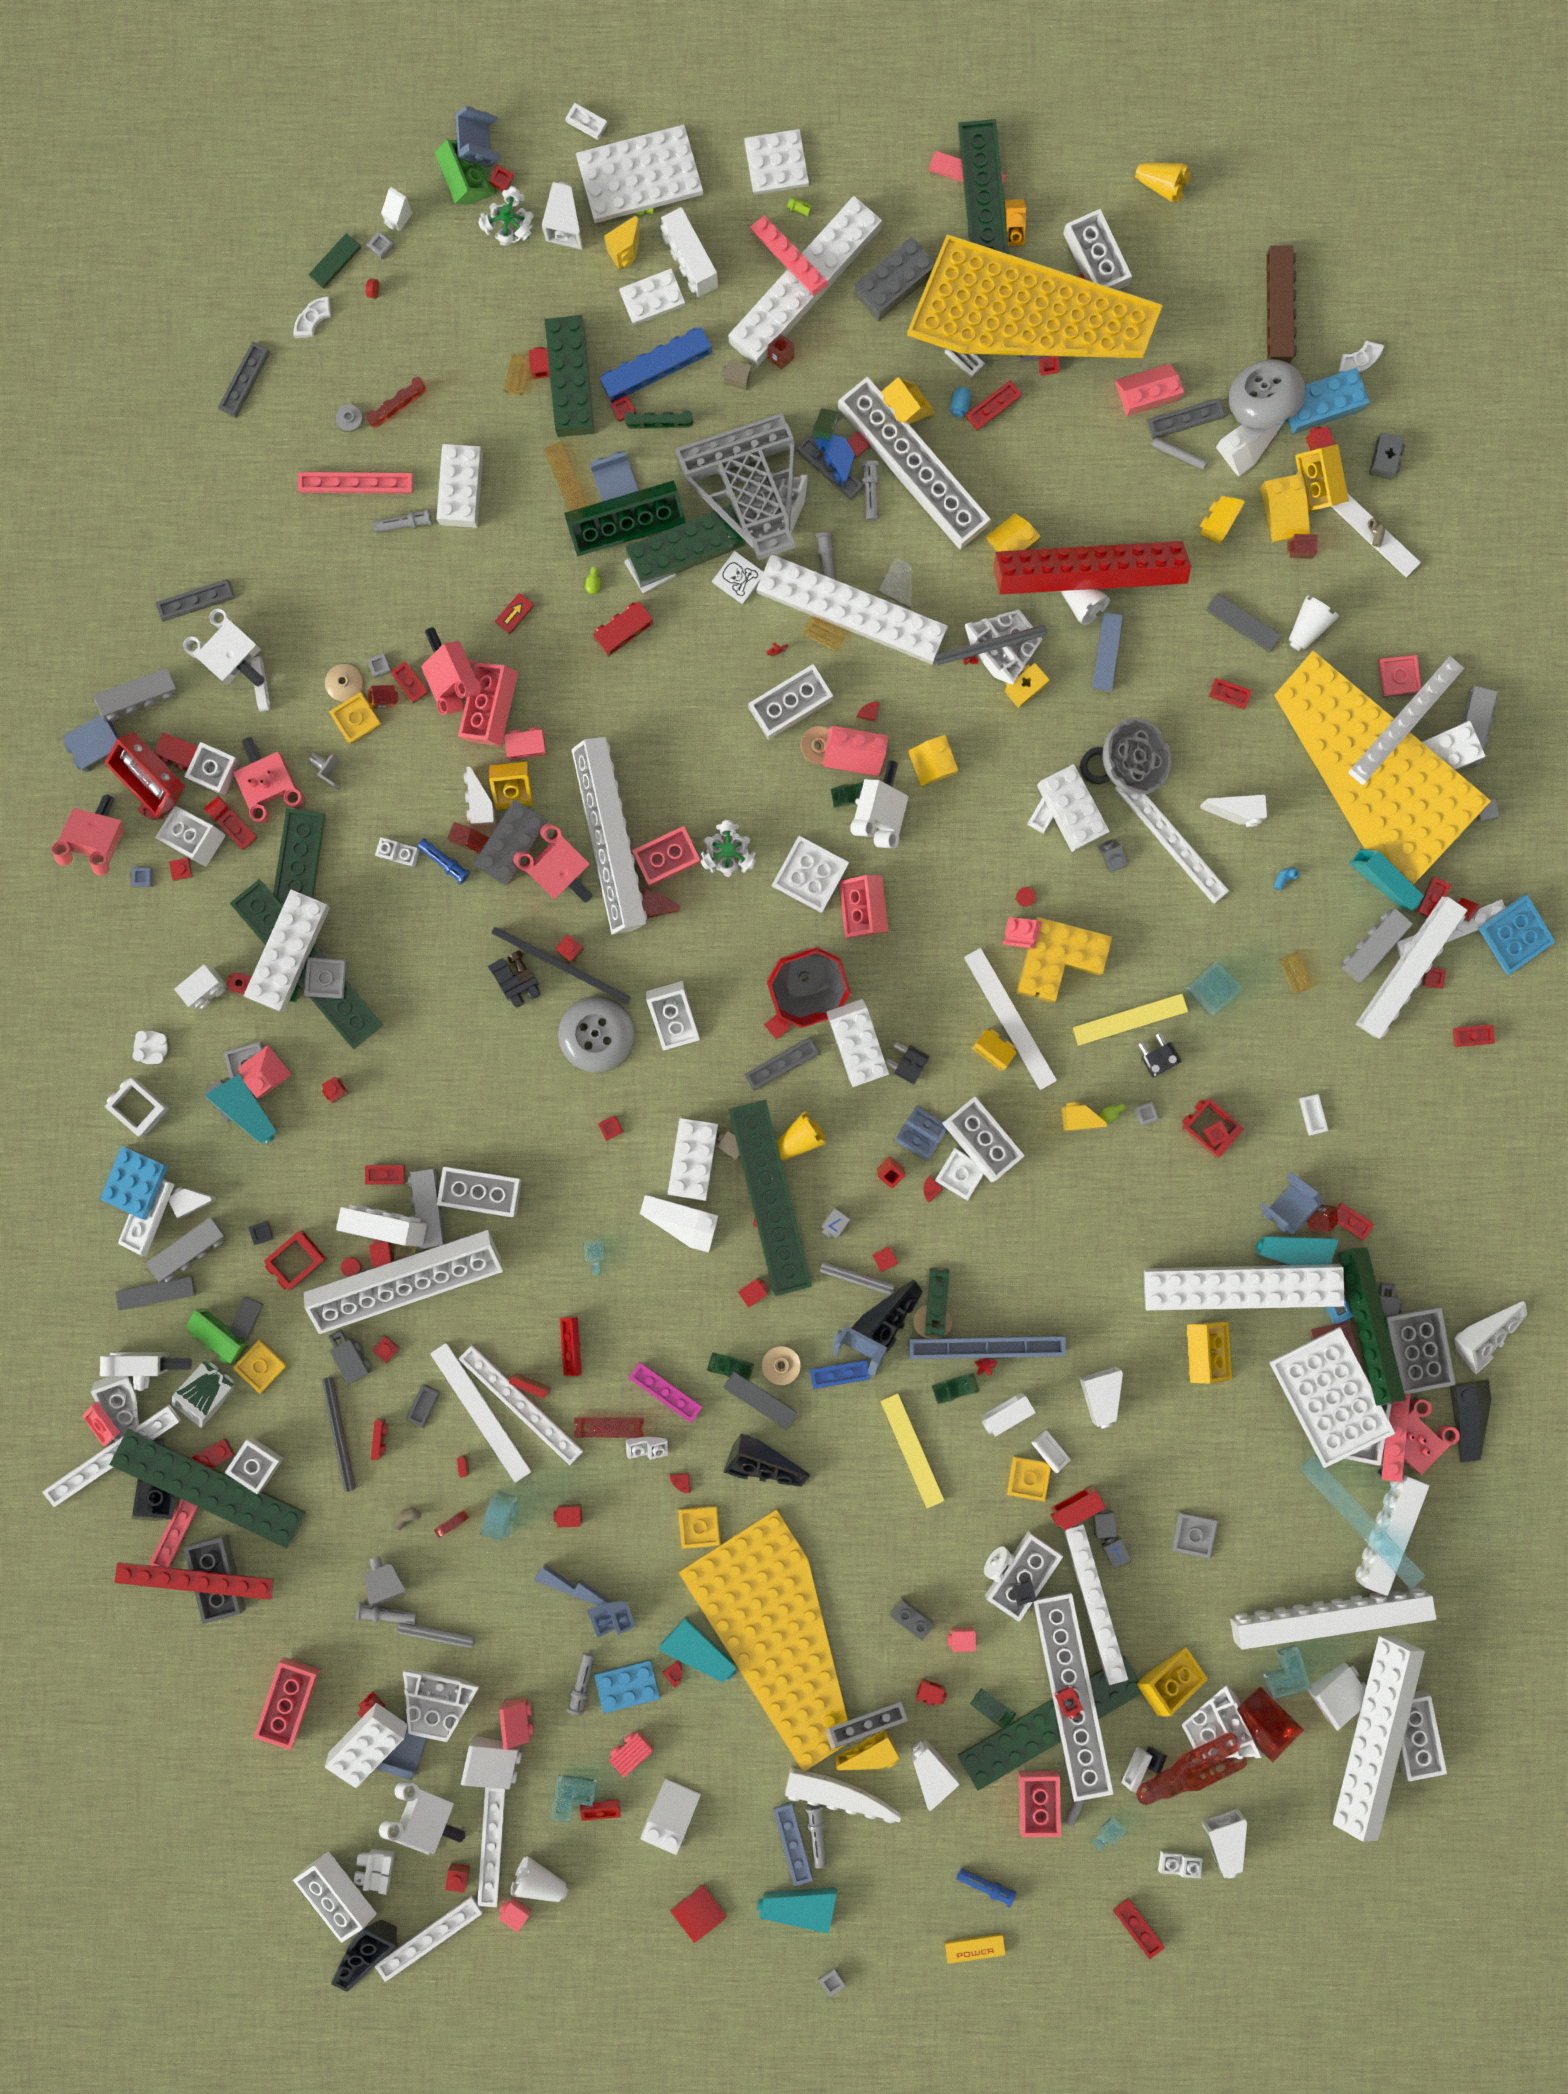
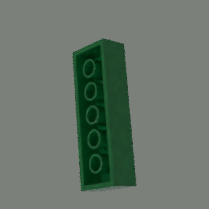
M582 315L546 318L544 320L557 437L595 434Z
M674 480L564 513L577 557L686 523Z
M732 506L723 507L722 509L740 525ZM713 511L626 546V555L642 588L670 575L677 574L745 546L746 541L716 511Z

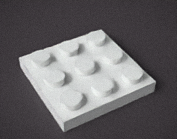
M800 129L744 138L753 195L809 186Z
M798 836L771 886L822 913L849 862Z

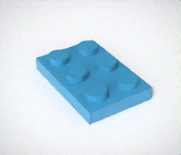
M651 1659L594 1674L603 1714L660 1699Z

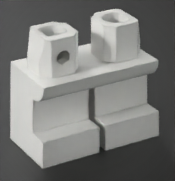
M371 1849L370 1852H360L357 1856L356 1864L366 1866V1872L356 1871L354 1884L363 1886V1891L374 1890L378 1891L379 1894L386 1895L390 1888L395 1851Z

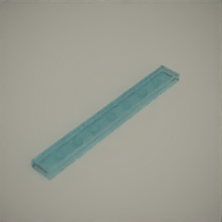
M1312 1456L1299 1468L1410 1589H1413L1426 1577L1333 1475L1322 1466L1315 1456Z

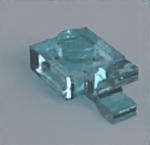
M604 1241L585 1242V1262H591L592 1275H601L600 1261L605 1260Z
M1112 1816L1098 1829L1102 1834L1091 1842L1098 1851H1101L1108 1842L1112 1846L1116 1844L1127 1832Z

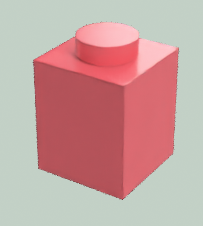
M974 1627L951 1628V1634H947L948 1646H951L952 1652L976 1651Z
M512 1896L509 1901L505 1900L501 1905L499 1920L518 1933L529 1917L531 1909Z

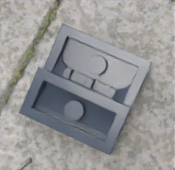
M916 1106L895 1141L928 1161L947 1129L942 1124L943 1122Z
M611 1602L587 1610L597 1638L613 1630H616L619 1635L636 1627L627 1602Z

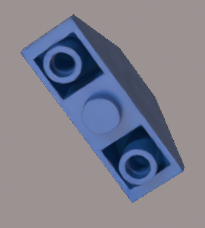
M832 434L829 441L816 438V446L819 450H823L827 466H831L834 470L833 476L837 483L840 482L842 487H845L854 462V453L846 438Z

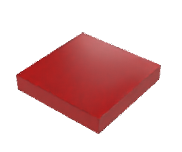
M518 1373L512 1375L509 1380L510 1385L545 1398L551 1390V1387Z

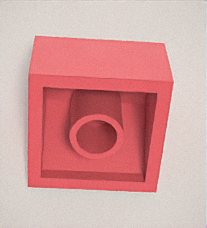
M528 1698L504 1700L499 1709L503 1750L530 1741L531 1735H534V1725L530 1723L529 1717L532 1716L531 1703L528 1704Z

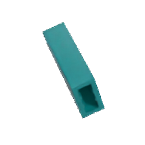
M1360 849L1349 862L1354 869L1402 909L1412 911L1420 905L1424 895L1380 851Z
M240 1074L205 1094V1097L258 1143L264 1142V1144H267L275 1139L273 1135L277 1133Z
M1262 1236L1261 1239H1258L1255 1249L1258 1250L1257 1255L1287 1265L1331 1264L1338 1240L1332 1238Z
M687 1616L659 1644L658 1649L722 1683L726 1679L731 1680L737 1672L735 1670L737 1667L735 1662Z
M829 1887L764 1892L763 1899H759L757 1904V1911H760L759 1918L829 1934L837 1889Z

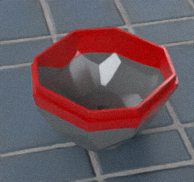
M818 946L801 949L778 959L767 977V985L777 1017L800 1028L829 1020L826 1012L844 1006L851 994L841 958ZM803 975H807L806 979H801Z

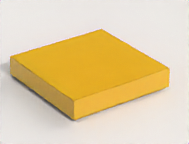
M362 692L329 711L349 744L354 743L382 725Z
M259 1339L232 1368L259 1394H262L288 1365Z
M1013 1456L1007 1495L1045 1502L1051 1471L1050 1465L1046 1461Z
M717 1505L678 1509L682 1549L721 1545Z

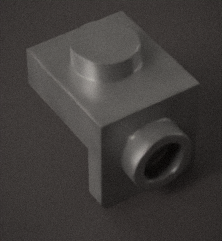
M1115 839L1107 840L1098 846V850L1102 853L1110 872L1128 865L1123 849Z

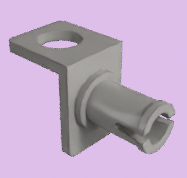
M312 753L311 755L317 760L309 757L308 762L320 769L317 775L340 791L341 788L328 779L340 760L333 754L326 760L318 755V753Z

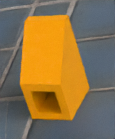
M1024 199L1005 200L1008 246L1025 245L1026 205Z

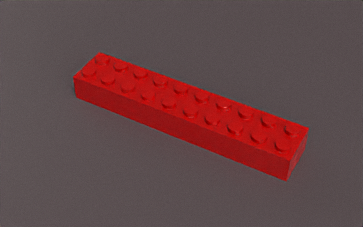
M1173 541L995 552L993 571L999 594L1003 595L1188 584L1191 563L1184 542Z

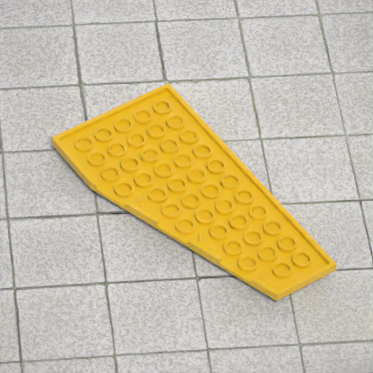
M947 234L907 331V336L961 354L1143 358L1163 305Z
M1315 651L1310 653L1274 695L1364 849L1380 851L1413 885L1491 802L1488 797L1411 732L1405 736L1364 785L1348 773L1350 769L1391 724L1394 718Z
M775 1509L678 1573L800 1768L805 1772L843 1747L832 1750L825 1730L847 1722L848 1718L808 1557L779 1511Z

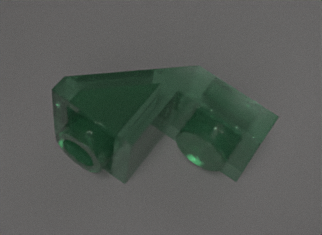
M864 781L832 788L831 794L834 808L856 804L855 800L857 798L860 799Z
M712 1352L707 1371L728 1377L735 1371L747 1380H750L754 1363Z
M974 1373L960 1375L931 1385L937 1404L949 1402L961 1396L980 1391Z
M983 1688L979 1690L970 1703L1004 1730L1016 1716L1013 1710L1002 1704Z

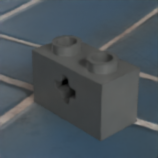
M1381 432L1376 439L1369 475L1392 479L1395 474L1399 473L1401 467L1399 458L1403 455L1405 444H1403L1404 437Z
M903 1597L900 1598L890 1612L894 1620L922 1641L934 1626L933 1620Z

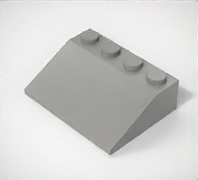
M1427 1307L1386 1317L1405 1394L1455 1385L1441 1307Z

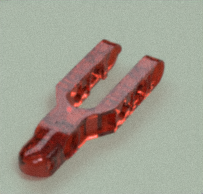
M1226 1733L1183 1754L1171 1768L1157 1774L1154 1778L1142 1783L1138 1787L1136 1792L1138 1801L1142 1805H1149L1160 1799H1170L1184 1791H1199L1242 1770L1248 1763L1247 1757H1243L1239 1763H1234V1758H1226L1240 1749L1238 1737L1234 1733ZM1229 1740H1235V1741H1236L1233 1746H1231V1747L1226 1746V1742H1227V1741H1229ZM1213 1748L1218 1749L1215 1755H1208L1209 1750ZM1195 1758L1198 1760L1196 1763L1193 1762ZM1218 1765H1225L1223 1771H1216Z

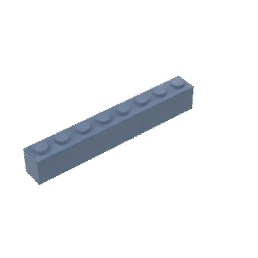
M1065 1336L943 1337L941 1339L908 1338L910 1359L1066 1356Z

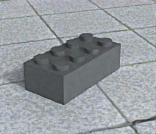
M911 237L854 285V294L879 321L929 279L935 262L916 240Z
M513 800L472 865L502 884L507 885L518 868L513 861L515 853L518 851L528 852L539 835L542 826L548 820L517 800ZM525 856L520 858L519 864L522 862Z
M228 1534L190 1543L184 1547L190 1570L237 1574ZM195 1592L202 1624L239 1615L246 1610L243 1597Z

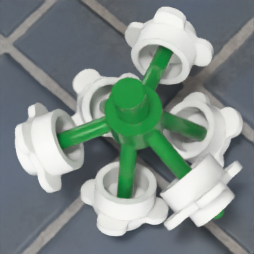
M511 186L509 190L502 192L508 206L506 204L496 205L492 203L490 205L491 215L481 213V218H479V226L487 235H490V231L495 229L496 221L504 224V227L495 234V238L503 246L518 242L520 239L523 241L526 238L529 239L531 234L530 228L533 226L532 224L530 225L533 219L532 212H526L524 208H520L519 211L513 213L511 207L517 206L520 201H524L525 197L523 194H520L517 188ZM512 222L518 230L514 233L512 229L508 228V223Z
M725 820L722 824L716 825V829L720 830V834L716 833L712 837L707 836L705 838L707 854L701 853L703 857L701 859L702 866L706 870L710 869L712 873L715 872L714 867H716L726 877H730L732 872L737 871L739 865L743 867L742 872L751 869L755 865L756 860L754 859L755 852L748 853L747 847L748 843H750V838L748 836L742 837L736 833L735 829H739V825L733 824L731 820ZM721 835H722V836H726V843H725V844L723 843V840L721 839V838H722ZM723 855L726 856L721 859L720 863H717L716 859L720 858ZM734 855L739 858V863H735V860L730 856Z

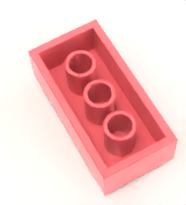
M475 663L473 673L480 682L481 691L478 695L467 697L458 737L472 743L502 746L518 672L505 665Z
M286 1657L279 1662L254 1738L289 1750L295 1746L321 1669Z

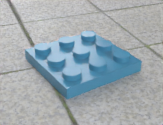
M1525 894L1478 927L1507 975H1510L1555 943L1554 938L1530 898Z
M121 1146L100 1200L140 1219L147 1220L168 1166L128 1147Z

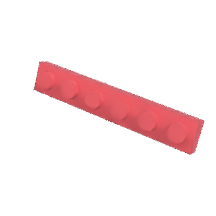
M765 215L750 226L752 232L813 297L829 285L820 272Z
M298 472V492L413 494V474Z
M1405 1394L1406 1401L1391 1405L1389 1422L1395 1434L1387 1437L1385 1440L1382 1480L1402 1483L1411 1394Z

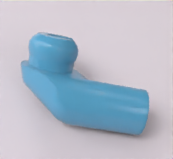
M1294 867L1281 870L1273 888L1282 891L1286 881L1299 877V870Z

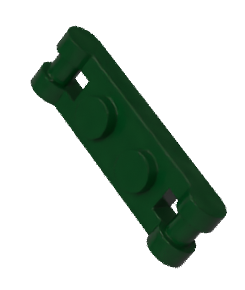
M688 410L683 411L682 414L664 412L660 415H655L652 412L644 413V415H635L629 411L624 416L626 426L629 429L689 428L693 425V416Z
M930 1267L925 1335L938 1334L939 1337H944L949 1269L941 1271ZM935 1278H942V1283H935ZM932 1322L939 1323V1327L932 1326Z

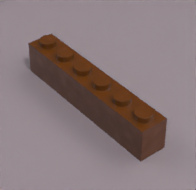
M1270 245L1266 253L1267 360H1281L1290 364L1297 353V346L1294 345V338H1296L1297 328L1294 327V320L1296 319V308H1294L1296 290H1293V283L1296 281V271H1293L1296 253H1293V245Z

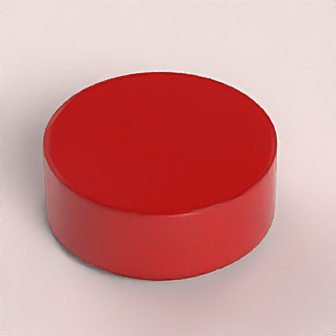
M368 279L366 283V295L368 298L376 299L378 297L380 288L378 279Z
M1029 887L1021 888L1016 894L1017 903L1023 907L1032 905L1036 899L1035 892Z
M347 1258L341 1263V1271L347 1277L359 1274L361 1270V1264L356 1258Z

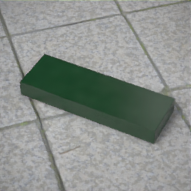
M346 233L309 273V276L324 289L361 249L360 244Z
M821 408L812 431V437L829 441L838 421L839 412Z

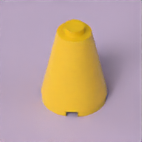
M807 1111L803 1112L776 1141L780 1158L783 1161L827 1143L826 1140H823L826 1136L816 1120L811 1121L808 1118L811 1115Z

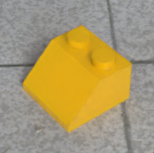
M637 216L632 217L604 236L607 252L619 270L623 267H629L636 258L640 239Z
M1221 496L1219 501L1214 500L1209 509L1212 513L1209 518L1205 516L1200 524V527H1202L1200 534L1219 545L1228 533L1245 501Z
M1014 513L985 538L998 552L1030 550L1039 543L1041 536L1027 520Z
M946 735L928 740L908 751L921 787L956 775L958 772Z
M527 761L489 765V782L495 810L507 809L513 800H517L524 806H533L531 778Z
M985 1029L971 1048L997 1069L1003 1071L1017 1053L1014 1050L1015 1046L1007 1040L1004 1043L999 1039L1000 1035L995 1030L990 1029L989 1031Z
M1080 1102L1067 1103L1066 1107L1061 1108L1064 1131L1107 1127V1123L1086 1105L1080 1106Z

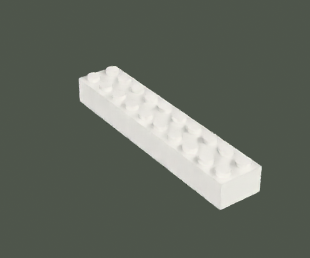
M853 196L802 253L827 280L829 285L813 297L787 269L728 335L729 344L753 365L758 367L881 231L882 220Z
M866 377L838 400V409L853 427L860 432L872 449L959 550H961L989 526L991 519L911 426L903 422L900 423L895 418L893 408H889L884 403L883 394Z
M775 555L769 557L756 589L757 594L929 664H933L935 655L939 650L948 627L945 624Z
M606 737L584 739L571 750L611 934L631 932L646 924L647 915L643 910V897L638 888L639 879L634 870L635 861L630 851V838L626 833V819L623 817L621 810L622 801L618 796V782L614 778V764L609 755L610 745L606 741Z
M486 1230L304 1292V1308L318 1333L322 1334L503 1272L501 1257L489 1231Z
M1340 1264L1144 1268L1145 1309L1189 1310L1344 1306L1343 1267Z
M1409 1587L1408 1591L1402 1592L1401 1590H1390L1388 1596L1377 1592L1369 1594L1370 1597L1362 1598V1596L1357 1595L1350 1597V1600L1344 1601L1341 1598L1332 1599L1331 1603L1317 1601L1313 1602L1311 1606L1298 1604L1294 1605L1292 1609L1278 1607L1274 1608L1272 1612L1259 1610L1255 1611L1253 1615L1239 1613L1235 1617L1230 1618L1233 1639L1243 1650L1436 1620L1433 1596L1420 1589V1587Z
M1067 1592L1036 1598L1037 1601H1034L1033 1604L1074 1802L1113 1795L1072 1593ZM1070 1685L1073 1686L1083 1708L1080 1711L1081 1714L1073 1719L1065 1718L1054 1695L1055 1692ZM1067 1699L1065 1704L1067 1706H1071L1073 1704V1701L1071 1699Z
M1379 1636L1333 1821V1825L1362 1842L1379 1840L1425 1653L1424 1650L1395 1636Z

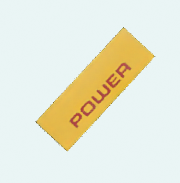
M1002 1933L944 1942L948 1964L1006 1955Z

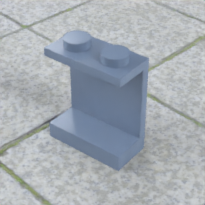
M466 106L455 115L458 158L485 167H491L499 162L500 153L490 150L489 126L498 120L497 116L491 115L486 111L476 110L471 106Z
M615 452L611 454V457L605 459L597 458L593 463H590L602 501L639 491L626 452Z
M101 715L63 736L65 748L69 753L72 752L75 758L73 759L74 764L79 770L82 769L85 772L90 771L88 766L108 756L116 740L120 738L111 721H103Z
M1291 1172L1286 1177L1291 1184L1269 1208L1263 1203L1260 1207L1264 1211L1263 1216L1270 1222L1274 1220L1277 1222L1276 1226L1283 1232L1287 1230L1293 1235L1322 1205L1324 1200L1316 1190Z
M845 1326L843 1331L839 1330L832 1346L835 1348L833 1355L837 1356L843 1344L872 1359L867 1373L875 1376L883 1362L887 1347L848 1326Z
M407 1723L404 1740L375 1769L412 1780L415 1776L426 1738L408 1734Z

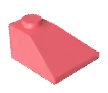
M270 1045L264 1047L238 1067L245 1084L256 1098H263L292 1076Z

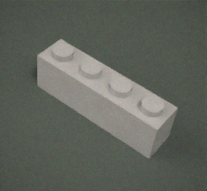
M167 668L95 694L93 697L103 721H114L120 715L126 713L128 715L133 714L144 706L149 708L160 700L168 701L176 695V688Z
M1474 686L1468 692L1461 724L1471 721L1480 744L1484 749V745L1486 746L1489 740L1488 728L1491 727L1494 719L1491 716L1492 711L1498 703V698H1496L1497 691ZM1484 758L1467 765V767H1477L1482 764Z
M1397 909L1384 912L1380 917L1382 921L1378 925L1374 924L1367 932L1369 936L1365 940L1362 938L1356 944L1355 952L1353 954L1349 953L1342 960L1344 964L1340 968L1355 981H1363L1413 924Z
M436 1169L410 1172L411 1176H408V1184L413 1190V1195L410 1197L411 1205L415 1207L413 1217L420 1218V1222L427 1224L423 1247L420 1246V1249L445 1245L441 1206L437 1205L439 1194Z
M210 1217L145 1264L158 1282L165 1281L168 1283L176 1277V1272L179 1270L183 1272L192 1266L190 1262L196 1258L200 1260L208 1254L207 1250L211 1247L215 1249L223 1244V1239L227 1236L214 1218Z
M902 1702L830 1727L825 1732L833 1750L907 1722L908 1719Z

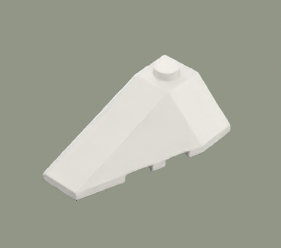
M645 1195L640 1211L641 1215L690 1248L709 1253L719 1215Z
M1523 1301L1468 1326L1464 1331L1456 1335L1454 1339L1456 1351L1475 1374L1490 1363L1494 1358L1491 1355L1498 1346L1501 1348L1505 1344L1506 1335L1513 1333L1527 1316L1526 1303Z

